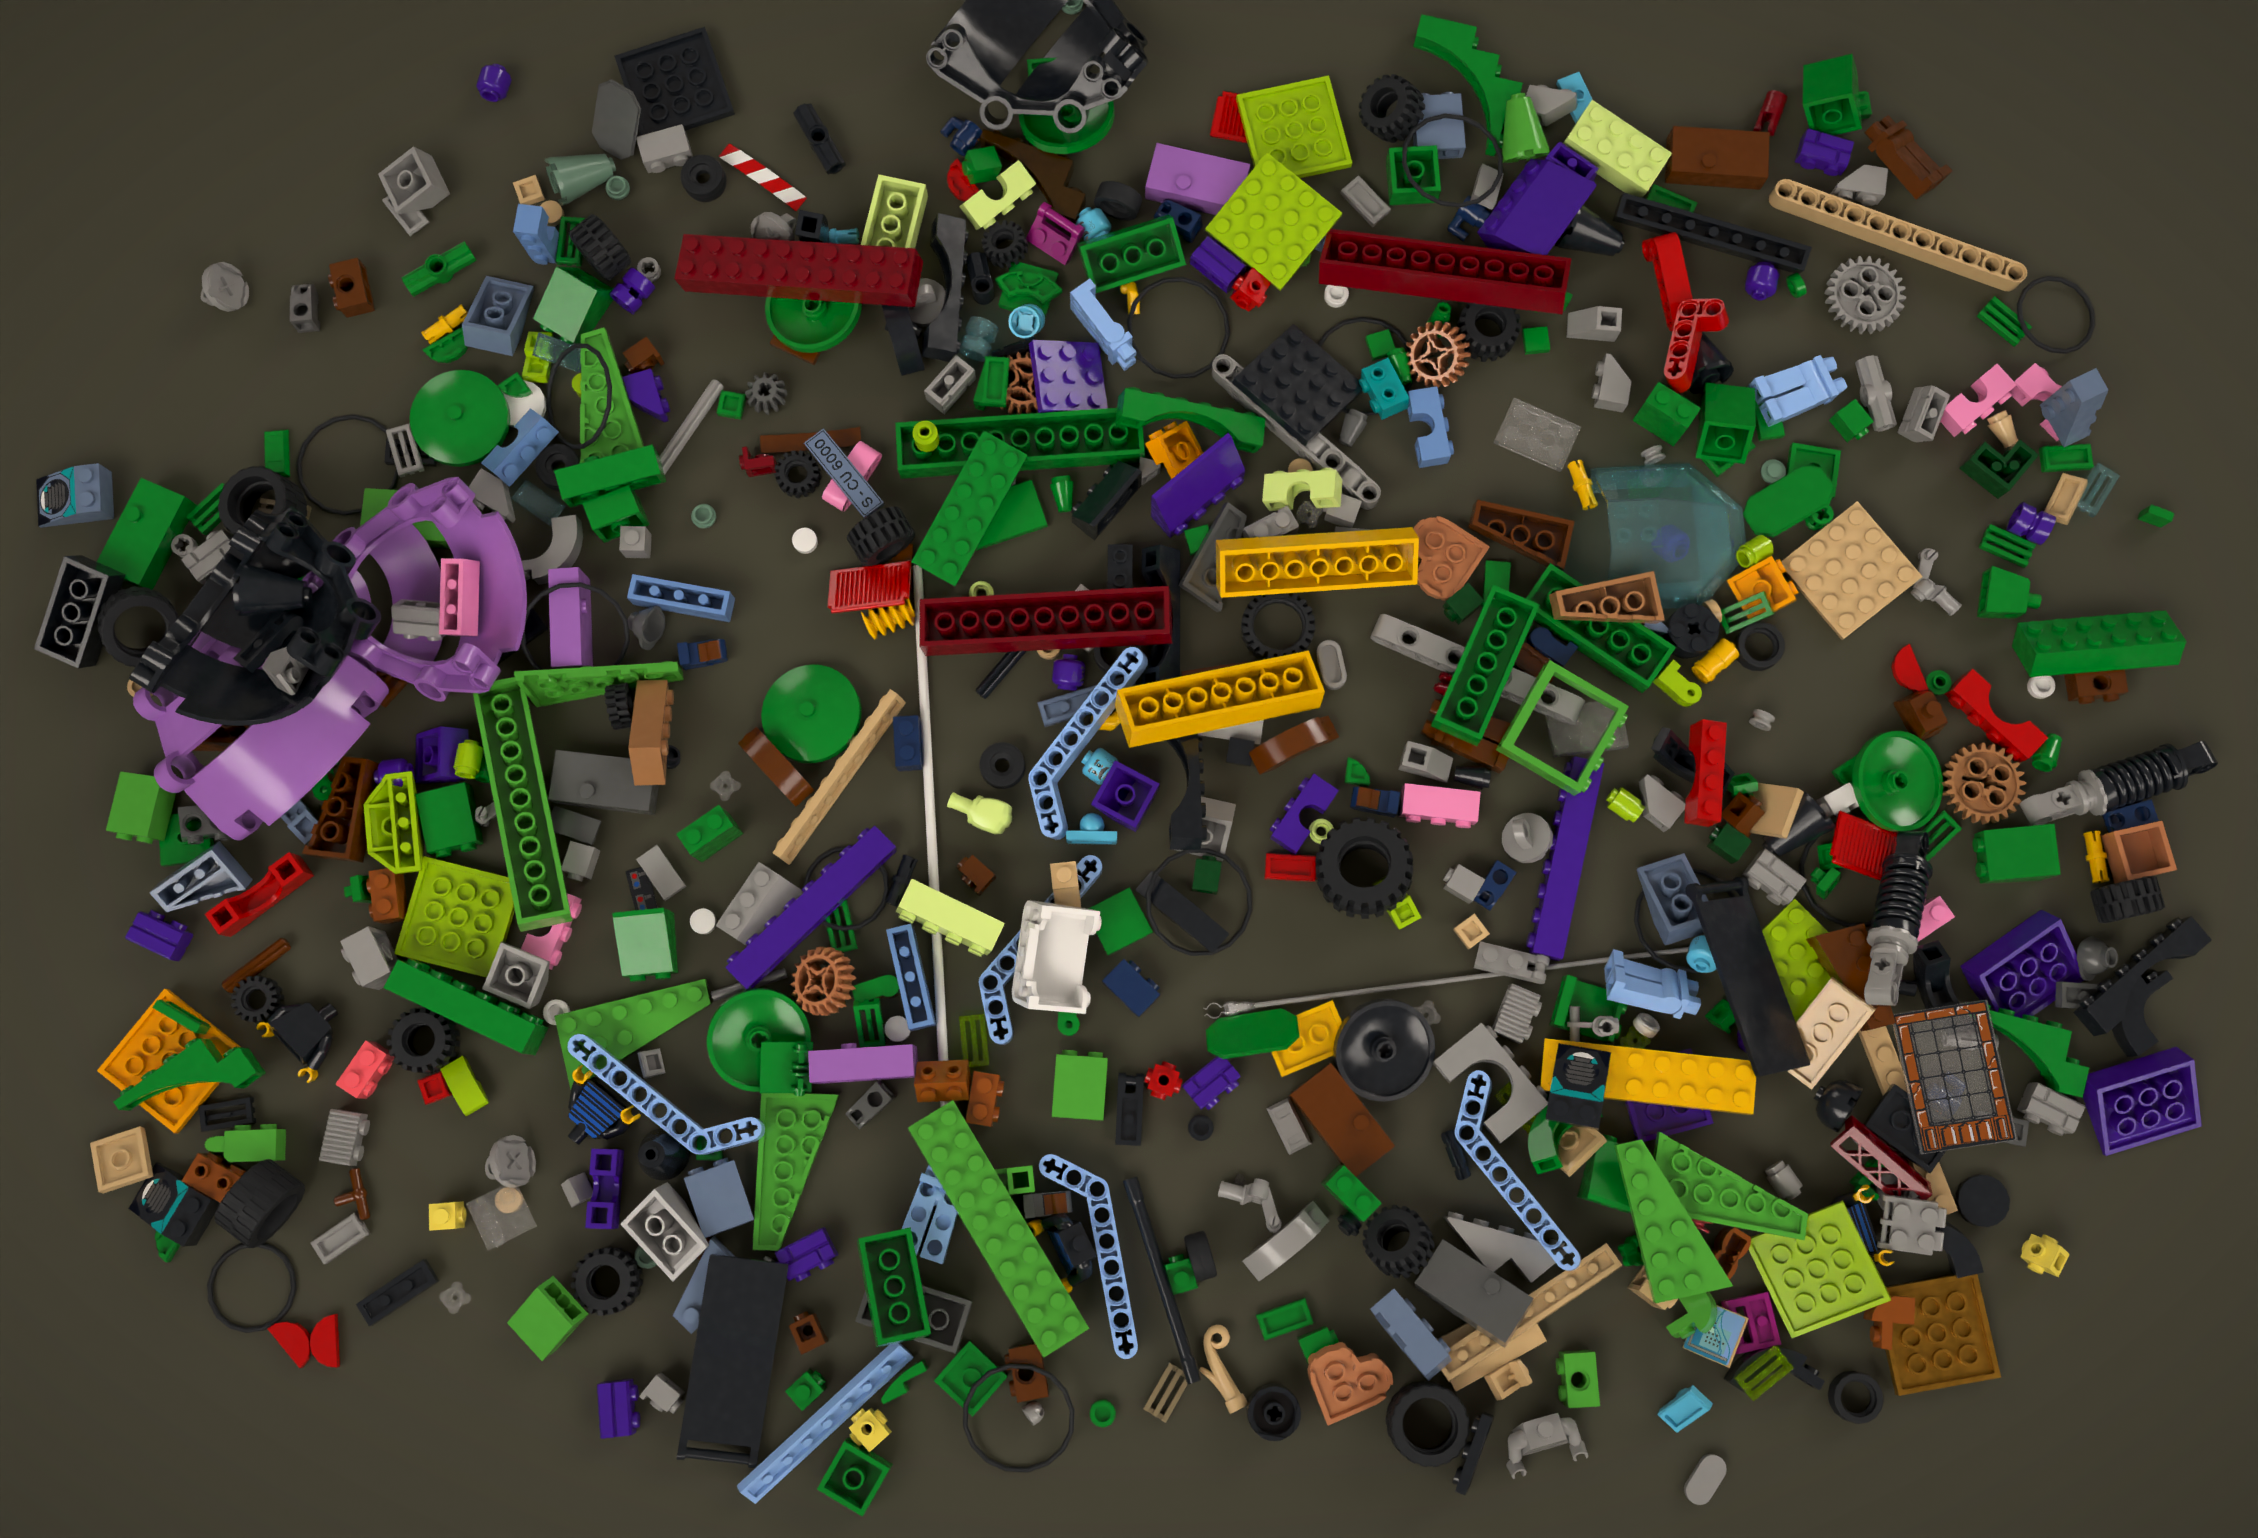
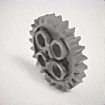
M1858 256L1855 263L1850 258L1845 264L1841 263L1837 270H1834L1830 275L1832 278L1826 283L1829 287L1825 290L1824 294L1829 295V297L1825 300V303L1832 304L1828 312H1836L1837 315L1833 320L1841 318L1843 320L1841 327L1848 323L1850 325V332L1856 327L1859 329V334H1862L1866 328L1869 334H1872L1876 329L1880 332L1885 326L1889 327L1894 322L1893 320L1900 316L1899 312L1904 308V305L1901 303L1906 299V296L1901 295V293L1906 288L1898 286L1902 278L1894 277L1897 272L1896 269L1888 271L1889 263L1881 266L1880 258L1875 263H1872L1871 256H1868L1864 262L1861 256ZM1862 276L1868 277L1870 282L1865 281ZM1844 290L1851 292L1852 296L1845 294ZM1878 294L1885 296L1886 300H1882ZM1860 308H1864L1868 315L1862 313Z

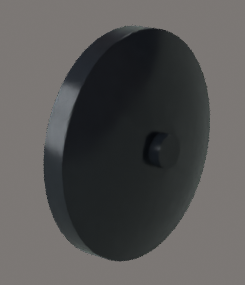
M1387 998L1371 1000L1355 1008L1341 1023L1334 1041V1062L1339 1074L1358 1095L1373 1101L1397 1100L1415 1091L1428 1076L1435 1057L1434 1035L1424 1016L1409 1004Z

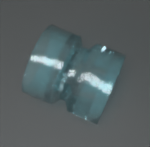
M971 316L965 328L967 335L962 336L959 352L970 359L984 362L985 356L990 355L992 349L990 344L995 342L999 328L987 319Z

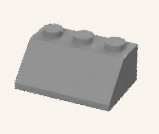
M758 862L715 926L746 945L751 936L755 933L760 935L766 929L764 925L770 918L775 915L779 917L785 911L783 907L792 898L798 899L804 892Z

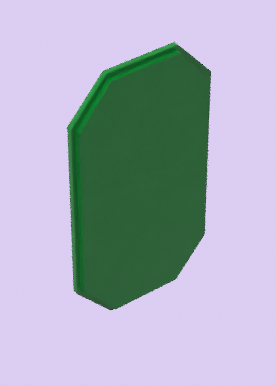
M1803 465L1750 496L1742 515L1755 535L1775 537L1830 505L1836 487L1823 467Z
M1282 1008L1218 1018L1206 1029L1207 1051L1221 1059L1286 1050L1300 1037L1297 1016Z

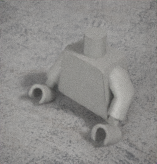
M1558 1413L1521 1423L1512 1430L1513 1433L1508 1437V1455L1510 1460L1506 1466L1513 1479H1515V1474L1519 1471L1523 1477L1527 1473L1521 1461L1522 1456L1570 1443L1569 1448L1574 1461H1577L1576 1456L1578 1454H1585L1586 1458H1588L1585 1443L1581 1440L1575 1421L1570 1417L1560 1418Z

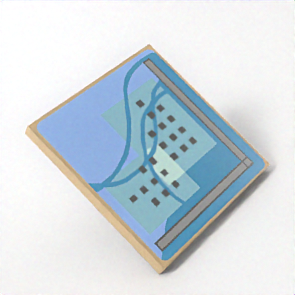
M1716 1305L1717 1318L1711 1330L1705 1334L1695 1327V1333L1686 1338L1682 1348L1730 1368L1749 1318Z

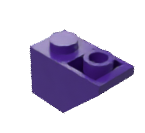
M647 369L623 377L629 400L635 408L662 422L669 421L667 413L670 412V407L667 399L662 398L660 390H664L659 375L655 376L652 369Z

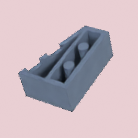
M2096 368L2068 381L2040 404L2044 418L2050 422L2063 447L2090 435L2091 430L2089 427L2097 419L2095 413L2103 405L2108 388Z
M218 841L159 882L150 891V894L166 912L197 904L199 901L209 898H217L236 890H244L253 879L224 845Z
M715 1236L710 1239L709 1246L705 1249L673 1314L691 1334L698 1328L709 1256L717 1254L735 1257Z
M1395 1289L1391 1290L1370 1308L1377 1321L1428 1381L1452 1361L1448 1354L1451 1351L1449 1346L1442 1338L1437 1341L1431 1333L1434 1331L1425 1318L1420 1320L1414 1313L1417 1310L1408 1298L1403 1300Z

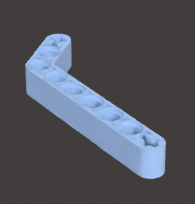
M1136 647L1126 648L1029 773L1028 780L1040 829L1049 838L1060 840L1065 837L1066 831H1068V824L1057 784L1115 709L1117 690L1132 687L1148 665L1147 656ZM1131 657L1137 658L1139 660L1138 663H1133L1130 660ZM1124 666L1131 671L1130 674L1123 669ZM1123 674V683L1121 685L1115 686V677L1117 675ZM1104 694H1108L1109 700L1107 704L1100 706L1098 703L1099 698ZM1088 714H1093V722L1085 726L1083 723L1084 717ZM1077 734V743L1069 746V736ZM1061 753L1063 757L1062 762L1054 766V756ZM1046 773V783L1041 786L1038 785L1039 775ZM1052 797V807L1045 810L1043 806L1045 799ZM1053 822L1059 824V827L1055 828V832L1050 831V828L1054 826Z
M1094 855L1085 856L1077 864V871L1083 875L1087 870L1085 864L1091 865L1096 863V872L1090 871L1085 876L1089 880L1087 883L1078 875V881L1082 885L1080 899L1102 873V863ZM1054 893L1047 898L1046 903L1054 901ZM1020 931L979 978V987L989 1035L999 1045H1005L1013 1038V1027L1004 986L1014 976ZM1005 957H1011L1015 961L1014 967L1011 970L1001 968V961ZM989 976H994L998 980V985L992 990H988L984 986V981ZM994 1001H1000L1003 1004V1010L998 1015H993L989 1011V1006ZM1006 1017V1021H1001L1004 1030H1008V1033L1004 1035L1005 1039L1001 1040L999 1036H995V1032L999 1030L998 1024L996 1022L992 1024L991 1020H1000Z
M577 1034L568 1041L567 1048L573 1057L694 1154L706 1155L755 1142L764 1136L765 1126L763 1122L753 1117L704 1129L594 1039L583 1034ZM583 1042L584 1046L589 1051H592V1053L589 1055L586 1052L580 1051L578 1043ZM600 1056H605L607 1058V1065L599 1070L596 1066V1061ZM620 1072H625L627 1081L619 1086L616 1083V1076ZM643 1087L647 1091V1097L645 1100L638 1102L636 1092L639 1088ZM663 1103L667 1107V1113L664 1117L658 1118L655 1110L659 1104ZM683 1119L687 1123V1129L684 1133L678 1134L675 1130V1125L679 1120ZM749 1123L758 1127L754 1131V1136L750 1133L740 1134L738 1129L745 1130L750 1128ZM725 1129H730L733 1134L732 1140L724 1144L720 1139L721 1132ZM699 1136H704L707 1139V1145L703 1150H698L695 1146V1141Z
M1476 1070L1468 1076L1455 1127V1137L1557 1265L1563 1270L1573 1271L1581 1263V1256L1578 1250L1481 1132L1492 1090V1080L1485 1072ZM1480 1077L1486 1082V1085L1481 1086L1479 1089V1094L1484 1096L1483 1099L1477 1096H1470L1471 1092L1476 1094L1477 1086L1473 1082L1474 1080H1479ZM1476 1101L1480 1104V1111L1476 1115H1470L1467 1112V1106L1470 1102ZM1467 1126L1472 1127L1474 1130L1472 1139L1463 1140L1461 1137L1462 1129ZM1482 1147H1488L1491 1151L1490 1158L1486 1161H1481L1477 1157V1152ZM1499 1167L1505 1168L1508 1173L1507 1178L1502 1182H1498L1494 1178V1171ZM1515 1188H1521L1524 1191V1199L1519 1203L1511 1200L1510 1194ZM1532 1209H1538L1541 1212V1220L1536 1224L1530 1223L1527 1219V1214ZM1549 1230H1555L1558 1233L1559 1239L1554 1245H1548L1544 1240V1235ZM1564 1241L1567 1243V1246L1563 1247L1566 1253L1575 1254L1572 1266L1568 1263L1565 1265L1562 1263L1564 1256L1560 1251L1556 1255L1553 1253V1250L1559 1248Z
M1045 1155L1039 1163L1041 1174L1087 1197L1114 1349L1120 1358H1132L1138 1350V1342L1108 1183L1103 1178L1057 1155ZM1053 1158L1056 1160L1055 1165L1061 1169L1063 1168V1163L1068 1165L1063 1172L1062 1180L1057 1178L1060 1174L1055 1170H1052L1050 1173L1046 1172L1045 1161H1051ZM1071 1170H1077L1081 1174V1181L1077 1185H1072L1067 1181V1174ZM1095 1181L1101 1182L1105 1187V1191L1101 1196H1094L1090 1192V1185ZM1100 1207H1104L1109 1211V1219L1105 1222H1099L1095 1219V1211ZM1105 1233L1111 1234L1114 1238L1113 1246L1110 1248L1102 1247L1099 1243L1101 1235ZM1115 1260L1119 1264V1270L1115 1274H1108L1104 1269L1106 1261ZM1113 1286H1119L1123 1289L1124 1295L1120 1300H1113L1109 1296V1290ZM1123 1312L1127 1314L1129 1321L1125 1326H1117L1115 1324L1114 1316L1117 1313ZM1131 1329L1132 1333H1127L1128 1343H1133L1134 1346L1130 1347V1352L1125 1353L1123 1348L1119 1349V1345H1122L1123 1342L1122 1334L1116 1336L1115 1332H1125Z

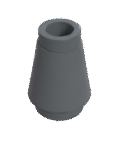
M1350 409L1348 413H1345L1338 442L1347 447H1352L1367 425L1366 420L1368 416L1354 409Z

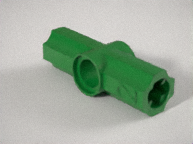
M464 241L441 255H430L424 265L401 278L411 295L415 297L437 283H448L452 279L453 274L477 260ZM443 266L442 270L435 272L438 267Z

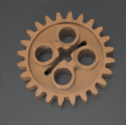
M1980 743L1977 747L1975 744H1971L1967 749L1965 747L1959 749V754L1955 753L1950 756L1953 762L1945 763V766L1950 771L1942 772V776L1947 778V781L1942 782V785L1948 787V790L1942 795L1951 797L1947 805H1956L1954 813L1963 811V820L1971 816L1972 823L1981 820L1982 825H1985L1989 821L1992 823L1999 822V818L2004 820L2009 817L2008 813L2012 814L2017 811L2013 805L2018 806L2022 802L2017 797L2025 795L2026 792L2019 788L2025 785L2026 782L2019 780V777L2025 773L2016 771L2020 763L2012 764L2010 762L2013 754L2005 757V748L1995 751V744L1989 745L1986 749L1985 743ZM1970 763L1975 764L1977 767V774L1971 771ZM1995 769L2001 773V781L1995 777ZM1962 776L1970 781L1963 780ZM1996 786L2004 787L2005 790L2003 791L2002 789H2000V788H1998V787H1996ZM1965 787L1971 789V798L1965 794ZM1990 793L1996 797V805L1990 801Z

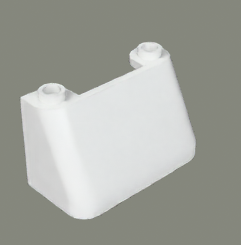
M1030 900L1025 903L1012 986V998L1015 1003L1027 1009L1086 1014V1008L1090 1004L1091 997L1086 987L1082 985L1089 935H1094L1101 927L1100 911Z

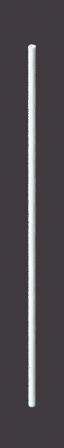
M915 565L912 566L916 616L915 627L929 887L939 891L927 656L924 655L919 646L920 599H924L923 572L921 567ZM937 932L936 935L932 934L938 1061H947L948 1043L942 934ZM940 1101L941 1107L950 1101Z

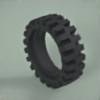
M1297 593L1256 595L1246 607L1241 621V633L1246 647L1249 651L1253 652L1255 657H1259L1261 660L1306 651L1315 631V618L1312 614V609L1307 605V601L1304 598L1301 599ZM1273 603L1292 607L1299 614L1302 622V633L1298 641L1285 649H1271L1263 645L1254 631V620L1257 613L1265 606Z

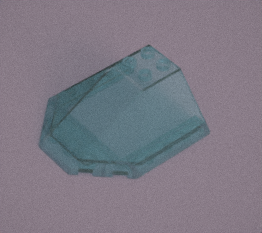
M1689 463L1591 469L1593 493H1602L1607 503L1611 544L1608 580L1654 571L1662 609L1680 608L1690 603L1702 605L1703 602L1708 601L1739 565L1736 559V552L1741 545L1746 543L1743 509Z

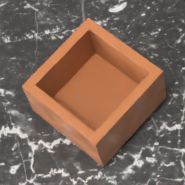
M2163 821L2101 835L2115 884L2177 870Z

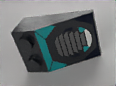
M1558 1044L1546 1121L1599 1130L1611 1052Z
M156 1162L152 1168L154 1177L144 1181L128 1209L160 1234L183 1247L196 1246L220 1203L182 1182L184 1176Z

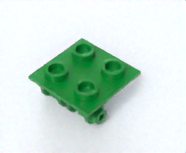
M761 1042L759 1093H794L795 1096H804L805 1093H811L812 1083L809 1082L808 1051H813V1042Z

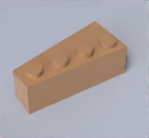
M1654 571L1555 591L1549 595L1554 620L1651 624L1665 621Z
M637 680L628 746L635 786L666 784L668 738H670L669 721H672V708L670 705L674 704L673 690H669L668 680Z

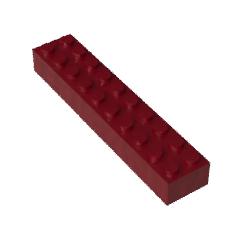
M1331 229L1326 235L1319 261V284L1562 315L1572 258Z
M683 234L674 279L685 292L915 307L923 260L916 248Z
M1169 586L920 599L919 646L925 656L1172 644V606Z

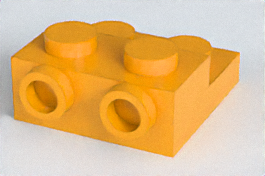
M1174 421L1164 426V433L1160 429L1150 434V441L1145 443L1155 464L1158 465L1163 462L1171 479L1203 454L1187 421L1179 425Z
M1772 556L1727 580L1738 602L1765 591L1774 612L1797 600L1795 595L1799 593L1792 580L1789 582L1785 580L1783 573L1787 571L1781 560L1777 559L1775 561ZM1758 599L1743 606L1742 609L1745 611L1763 602L1761 599ZM1765 608L1747 615V618L1751 619L1767 611Z

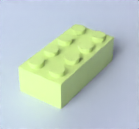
M1593 100L1588 104L1563 142L1567 147L1598 167L1597 174L1623 192L1641 198L1647 193L1672 154Z
M878 174L861 245L915 248L928 199L926 184Z
M911 879L896 910L900 914L899 918L910 924L916 921L923 925L922 929L933 935L939 932L946 936L945 940L956 946L962 943L969 947V952L980 957L984 954L988 955L993 950L1005 924L914 879Z

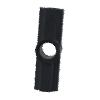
M804 103L798 106L793 115L808 139L811 149L816 153L828 175L840 172L846 164L832 141L828 129L823 125L811 103ZM817 137H824L821 141H815Z

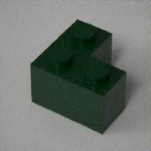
M2020 439L2010 446L2003 455L1984 442L1971 453L1959 469L1999 499L2010 491L2039 454Z

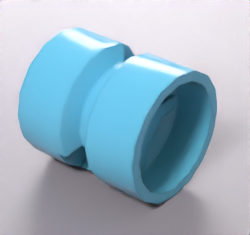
M1024 304L1014 309L1010 314L1008 320L1009 328L1017 337L1029 338L1042 330L1045 324V315L1037 305Z

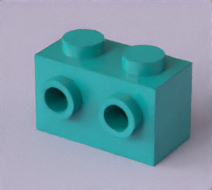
M1389 358L1361 370L1359 383L1363 389L1362 391L1363 393H1368L1371 399L1369 400L1370 406L1375 414H1379L1381 420L1408 409L1410 398Z

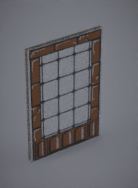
M1988 1001L1963 1002L1962 1004L1893 1014L1896 1021L1893 1024L1920 1154L2018 1140Z

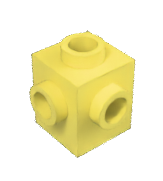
M2031 1234L2029 1240L2025 1241L2022 1246L2020 1257L2028 1263L2027 1268L2041 1275L2045 1271L2059 1277L2070 1254L2058 1245V1241L2044 1234L2042 1237Z
M871 1407L868 1411H865L862 1408L851 1418L853 1424L849 1427L852 1432L850 1437L859 1447L863 1445L868 1452L872 1451L892 1432L885 1424L888 1421L879 1409L874 1411ZM866 1424L872 1427L871 1432L866 1430Z

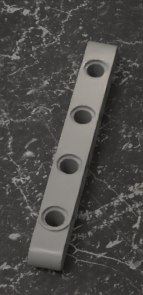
M1222 354L1215 357L1212 364V378L1247 411L1257 414L1258 417L1266 418L1265 426L1301 458L1309 461L1316 471H1320L1322 468H1331L1327 466L1326 461H1336L1338 466L1332 469H1336L1342 478V493L1361 500V508L1369 510L1377 505L1381 495L1380 487L1358 465L1321 433L1306 446L1301 444L1232 384L1234 377L1244 368L1228 355ZM1223 365L1228 367L1229 370L1223 373L1218 371L1217 367ZM1371 492L1375 498L1367 500L1362 493Z
M1380 614L1370 636L1374 642L1451 675H1453L1457 664H1452L1448 660V656L1455 655L1460 659L1465 648L1386 614ZM1411 636L1414 639V643L1406 644L1403 642L1402 637ZM1512 668L1501 697L1521 705L1536 677ZM1548 683L1542 695H1549L1552 698V703H1544L1540 697L1533 710L1565 724L1576 725L1585 700Z

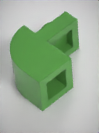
M1032 1165L995 1169L1009 1195L1035 1192Z
M1705 1292L1679 1298L1688 1313L1666 1326L1671 1336L1685 1339L1695 1333V1327L1702 1333L1706 1334L1709 1332L1717 1318V1306L1711 1293Z

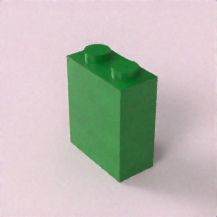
M463 782L415 794L427 853L436 856V858L451 856L452 851L461 849V852H468L477 849L476 845L484 844L480 824L475 819L477 808L471 785Z
M717 805L676 835L691 856L700 862H704L743 835V832L730 813L720 805Z
M1337 1165L1321 1182L1361 1222H1364L1382 1204L1344 1165Z

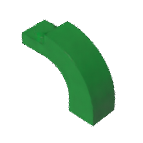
M1547 1106L1535 1118L1528 1136L1529 1155L1537 1174L1563 1167L1559 1154V1142L1563 1134L1573 1127L1572 1125L1546 1121Z

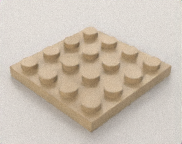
M1858 501L1781 561L1787 571L1785 572L1787 577L1792 580L1794 585L1841 640L1850 635L1923 577Z

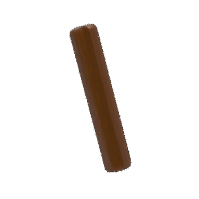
M285 938L278 939L222 982L223 988L228 993L235 992L233 991L234 987H240L238 982L247 980L246 977L256 976L291 949L288 941Z

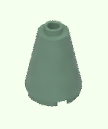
M606 154L545 158V162L550 164V166L546 167L552 189L554 193L559 192L562 197L558 199L561 206L569 204L608 181L609 178L613 177V172L616 171L612 157L608 158Z

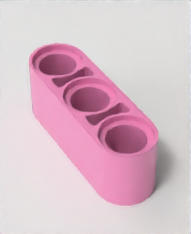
M859 441L847 458L867 481L880 463L882 454L864 442ZM831 480L823 492L822 499L840 511L845 512L852 503L836 483Z

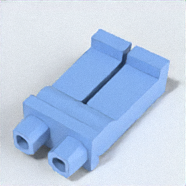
M1088 279L1070 292V308L1094 340L1099 343L1101 349L1108 355L1110 363L1113 365L1118 362L1125 371L1136 363L1134 357L1137 352L1132 347L1133 337L1129 331L1124 334L1123 326L1113 322L1096 299L1095 284L1091 279Z
M1821 355L1814 357L1813 360L1806 361L1798 366L1765 377L1762 375L1754 378L1747 387L1755 388V400L1758 405L1763 403L1759 409L1768 427L1823 403L1825 405L1832 402L1847 388V384L1842 377L1834 380L1831 378L1830 373L1837 369L1834 357L1822 359Z
M1613 949L1604 967L1607 1000L1661 1013L1673 1014V1017L1681 1019L1684 1012L1692 1015L1697 1014L1701 1006V999L1696 997L1699 984L1697 981L1687 979L1686 971L1679 969L1676 972L1670 968L1658 969L1624 959L1622 951Z
M928 1166L926 1172L920 1176L919 1186L902 1229L911 1227L916 1256L919 1255L927 1227L936 1206L920 1257L944 1264L958 1214L930 1166Z

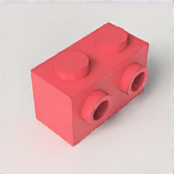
M365 1040L336 1082V1085L355 1098L367 1099L376 1090L377 1083L381 1077L389 1071L395 1057L390 1056L389 1050L377 1042Z

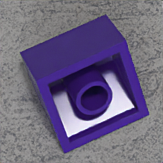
M440 726L416 734L415 783H452L466 779L456 776L453 767L458 744L464 743V740H470L468 729Z
M1115 760L1091 805L1113 821L1136 832L1159 791L1160 784Z

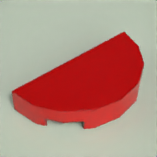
M957 158L950 165L947 173V184L950 192L957 199L965 202L980 190L976 184H970L967 175L965 176L962 171V163Z
M1908 644L1898 650L1891 666L1897 683L1909 690H1913V692L1929 690L1911 645Z
M338 1314L324 1317L319 1321L310 1337V1347L313 1356L319 1363L327 1367H340Z
M289 1321L276 1323L267 1328L299 1368H303L309 1361L311 1352V1336L307 1329L299 1323Z

